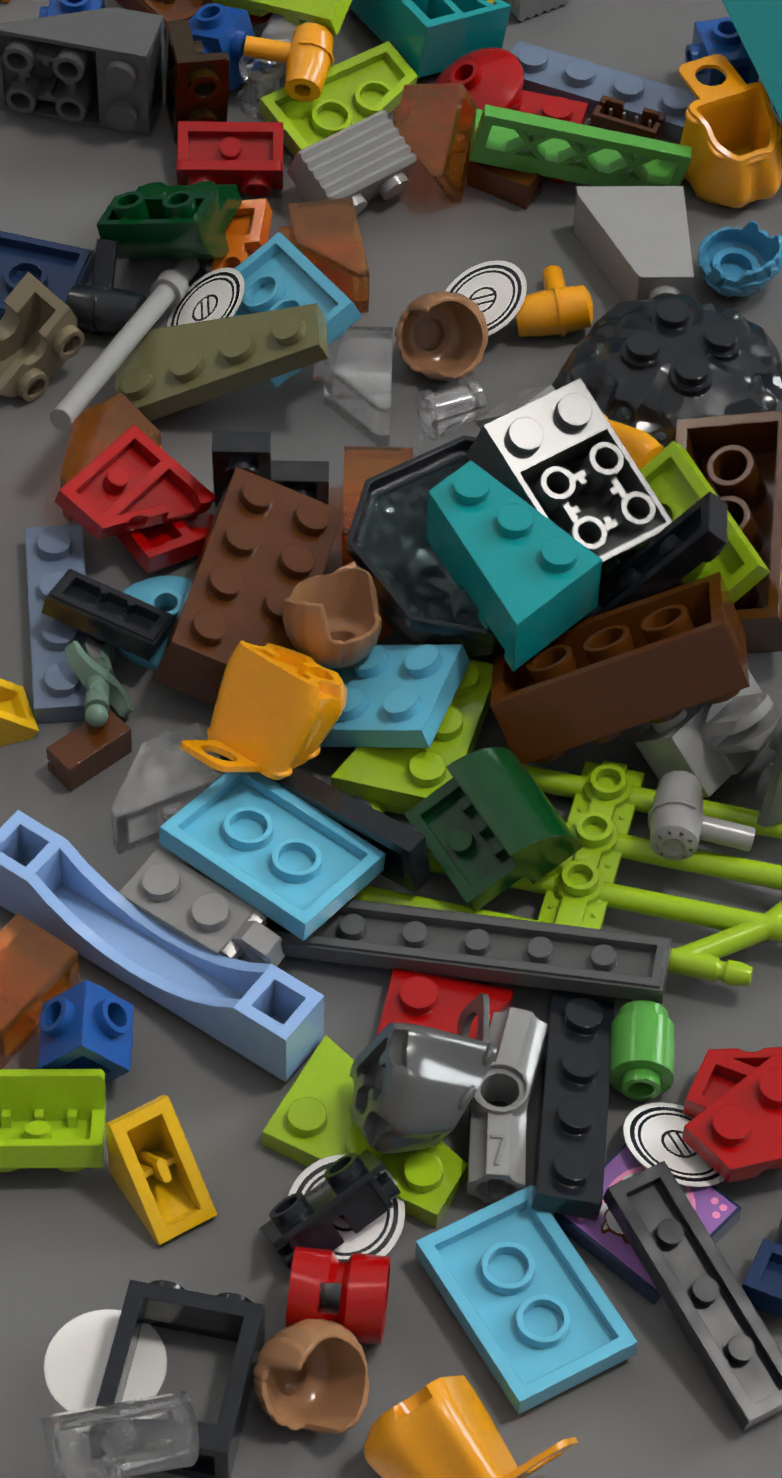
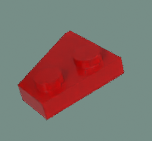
M133 424L59 490L54 502L99 540L206 513L211 508L216 496Z

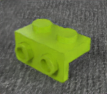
M0 1069V1172H12L20 1168H57L66 1172H76L85 1168H103L107 1122L105 1072L102 1069Z

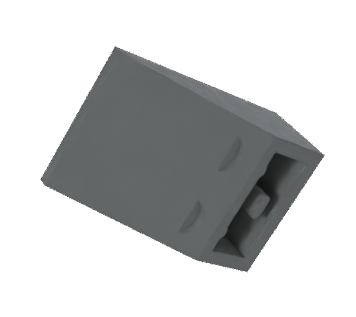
M108 7L0 24L1 110L144 136L151 135L165 101L164 16Z
M581 378L483 425L466 454L469 460L473 461L600 557L602 564L651 540L673 522Z

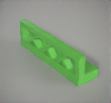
M485 104L483 110H475L471 122L469 161L526 173H539L541 176L590 186H680L692 158V147L487 104Z

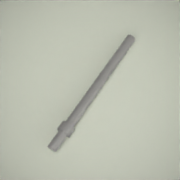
M180 259L172 269L165 270L151 285L150 296L50 413V421L54 427L60 430L68 429L167 309L176 307L188 293V283L200 269L197 259Z

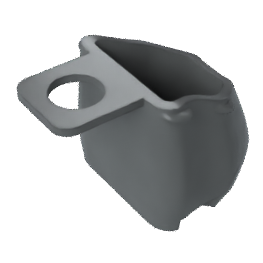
M479 993L462 1010L458 1019L457 1034L421 1025L390 1022L356 1057L350 1070V1077L353 1078L354 1093L349 1109L353 1122L359 1128L370 1147L385 1154L436 1147L455 1129L466 1107L487 1074L497 1051V1046L489 1043L490 999L487 994ZM477 1015L478 1030L476 1038H469L471 1023Z

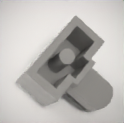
M749 669L750 687L741 689L733 698L716 704L704 702L683 709L678 716L667 722L651 723L652 726L635 742L658 780L664 774L674 770L687 771L695 775L702 783L703 798L710 797L731 775L738 774L770 743L781 714L777 710H773L771 698L767 692H762Z

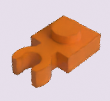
M266 198L241 200L240 207L225 230L229 251L222 258H215L213 260L211 271L220 268L235 269L268 241L273 211Z

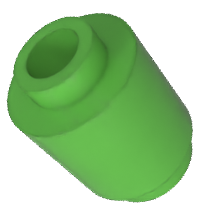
M647 1000L628 1002L620 1007L617 1017L611 1023L610 1084L614 1089L630 1099L637 1101L654 1099L668 1091L674 1083L675 1026L671 1019H669V1014L665 1007Z

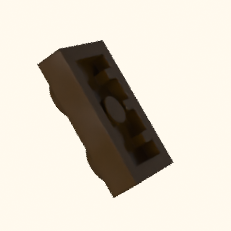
M188 19L167 21L165 105L175 143L178 141V121L227 122L230 72L228 54L226 52L204 54L202 41H193Z

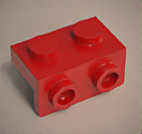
M178 121L177 185H192L201 181H212L216 185L237 184L238 189L242 193L252 196L267 195L272 190H283V122Z

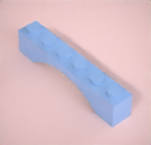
M17 810L0 828V906L284 1082L288 1081L324 1038L323 994L273 964L251 963L221 954L216 955L170 931L116 891L86 862L67 839L23 812Z

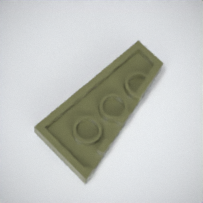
M317 303L151 329L115 371V417L126 430L133 424L138 426L328 359L326 317Z

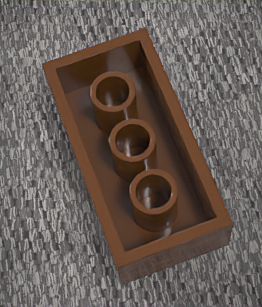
M782 410L677 419L675 442L685 448L717 496L728 504V512L770 571L766 577L733 604L745 632L747 653L782 651Z
M236 466L214 513L152 681L215 706L226 665L232 652L241 640L258 646H265L266 643H271L297 651L285 632L282 620L283 600L291 594L299 582L309 577L323 575L344 511Z
M718 572L579 621L514 672L504 659L505 651L495 653L490 706L510 750L524 765L533 761L538 763L551 762L564 755L570 748L591 741L594 743L609 742L619 737L625 729L646 722L654 724L667 722L678 716L683 709L704 702L716 704L733 698L741 689L750 687L746 636L721 573Z

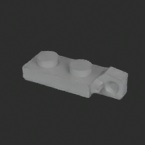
M159 849L155 850L119 892L138 909L170 931L216 955L221 954L234 959L240 957L247 962L268 963L276 967L285 958L281 946L282 938L265 927L268 924L266 916L233 893Z

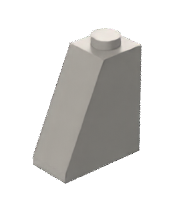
M576 186L573 232L624 302L660 299L681 293L692 297L694 272L683 186Z

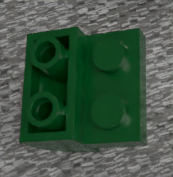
M201 181L192 185L167 186L162 182H152L138 186L136 191L115 196L96 225L100 239L119 242L117 259L222 258L229 251L225 230L242 202L237 184L216 185L212 181Z
M490 747L471 752L446 766L453 778L404 814L410 824L426 837L427 848L474 912H477L525 875L532 884L536 883L583 848L577 837L517 756L509 749L501 747Z

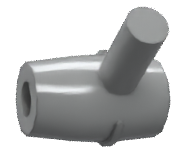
M674 770L664 774L659 780L652 808L648 812L650 847L657 855L667 860H683L692 857L698 850L700 840L747 852L751 850L755 836L754 827L703 815L702 783L695 775L687 771Z

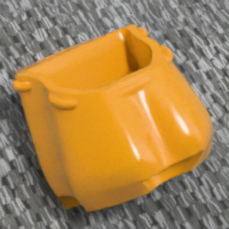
M720 54L709 55L682 64L679 67V76L697 98L696 101L690 103L685 111L686 119L679 143L680 145L692 147V158L683 179H686L695 191V197L711 204L731 208H742L750 202L772 198L779 190L782 182V128L771 110L769 104L771 100L763 83L753 82L746 84L727 58ZM703 69H716L725 75L726 80L720 85L708 86L700 83L695 75Z
M241 640L232 652L226 665L211 724L206 731L208 735L207 740H182L180 748L217 771L259 772L270 779L281 780L290 776L294 768L318 756L321 751V743L345 709L348 689L337 672L322 667L307 655L271 643H266L265 646H258ZM204 751H210L223 755L231 761H226L213 757Z
M465 1375L441 1377L428 1383L420 1391L383 1413L371 1425L363 1451L367 1463L382 1478H526L578 1445L579 1442L576 1437L563 1439L518 1467L475 1390Z

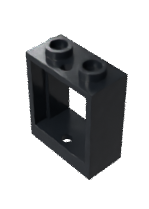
M130 1280L90 1424L93 1459L190 1478H231L252 1393L253 1368L258 1362L257 1357L265 1339V1305L253 1303L248 1298L236 1293L226 1292L215 1296L188 1291L179 1284L166 1280H155L150 1283ZM143 1323L237 1342L217 1425L120 1407Z

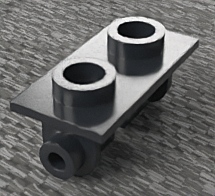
M366 1149L360 1155L349 1153L336 1160L324 1172L325 1180L305 1195L298 1192L283 1199L269 1213L271 1220L259 1228L276 1249L285 1242L287 1243L277 1250V1253L290 1271L296 1246L334 1251L345 1242L331 1223L340 1215L343 1216L352 1231L357 1234L375 1219L394 1207L391 1200L401 1192L386 1172L375 1178L386 1167L369 1150Z

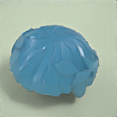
M752 220L742 230L738 227L730 228L726 226L713 231L701 241L697 256L704 282L713 291L725 297H746L759 293L782 270V236H769L766 231L758 230L759 223Z

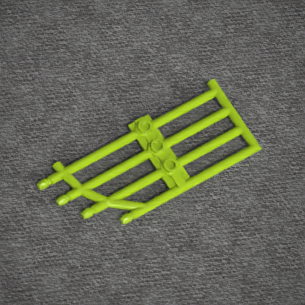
M603 760L602 764L585 761L581 775L523 765L543 793L574 799L566 824L583 846V848L536 883L532 884L525 875L510 886V888L545 895L538 920L485 909H479L477 912H474L470 906L372 886H365L352 898L355 900L594 929L602 928L607 907L722 930L678 948H672L668 973L712 982L721 980L724 984L736 987L750 986L753 967L734 960L724 962L720 958L767 940L782 943V900L763 914L614 884L621 859L782 891V865L698 849L692 857L683 860H667L657 855L650 847V839L628 835L635 811L648 813L652 808L656 790L642 788L645 773L628 770L627 764ZM703 799V815L754 827L755 835L782 840V822L768 827L757 825L760 810ZM366 800L374 809L383 814L386 811L404 815L410 810ZM427 848L430 871L446 874Z

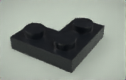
M212 431L215 507L218 506L236 466L329 505L328 461L272 460L271 432Z

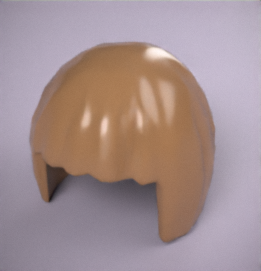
M447 291L426 293L411 301L406 310L401 312L400 320L397 322L398 326L395 328L394 333L397 338L396 347L400 350V358L404 363L408 364L412 371L419 372L431 380L450 382L464 378L482 361L484 350L488 345L487 322L479 306L465 295Z
M360 567L345 568L330 574L309 577L299 582L282 603V620L290 642L299 653L313 658L317 664L323 667H351L366 658L377 644L382 626V620L379 616L377 591L371 574Z
M306 1319L283 1328L264 1344L258 1354V1362L253 1368V1390L261 1409L268 1414L274 1423L285 1426L290 1430L307 1429L328 1435L347 1431L360 1421L368 1401L369 1379L364 1351L350 1330L333 1321Z

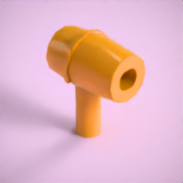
M303 23L296 27L291 43L246 36L244 57L286 63L284 83L286 93L295 100L312 102L319 98L329 70L334 63V37L332 32L323 25Z
M550 265L542 272L544 290L526 295L523 305L515 316L519 337L554 335L565 337L568 333L591 328L594 311L591 295L584 285L566 287L563 270L559 266Z

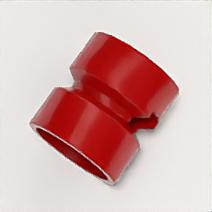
M296 1246L290 1273L285 1327L306 1319H323L336 1322L344 1326L345 1329L350 1330L360 1344L381 1346L387 1311L391 1257L353 1253L346 1262H340L333 1250ZM325 1283L342 1284L339 1308L323 1306Z

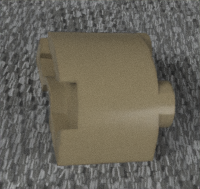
M28 271L4 300L6 310L0 320V395L10 398L21 396L25 401L31 402L40 398L46 392L49 380L62 368L67 359L72 358L81 350L85 338L83 332L77 328V318L71 308Z

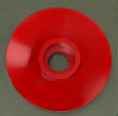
M501 48L479 49L458 58L438 76L430 90L428 111L432 120L444 131L460 134L471 132V122L476 109L483 110L485 104L510 109L522 91L524 83L522 65L514 54Z

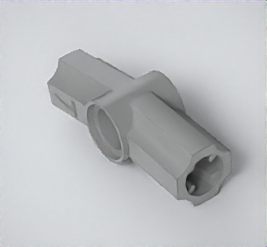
M510 1007L503 1012L493 1013L489 1028V1043L497 1046L496 1055L469 1105L467 1194L480 1198L483 1203L493 1204L524 1189L526 1186L527 1110L548 1026L547 1023L535 1017L532 1011ZM493 1101H499L509 1105L504 1107H497L488 1103Z

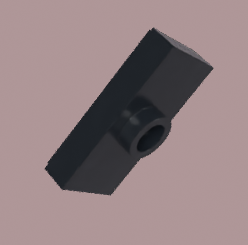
M68 569L46 596L41 612L87 633L96 641L110 643L147 661H150L169 636L175 620L173 614L72 569Z

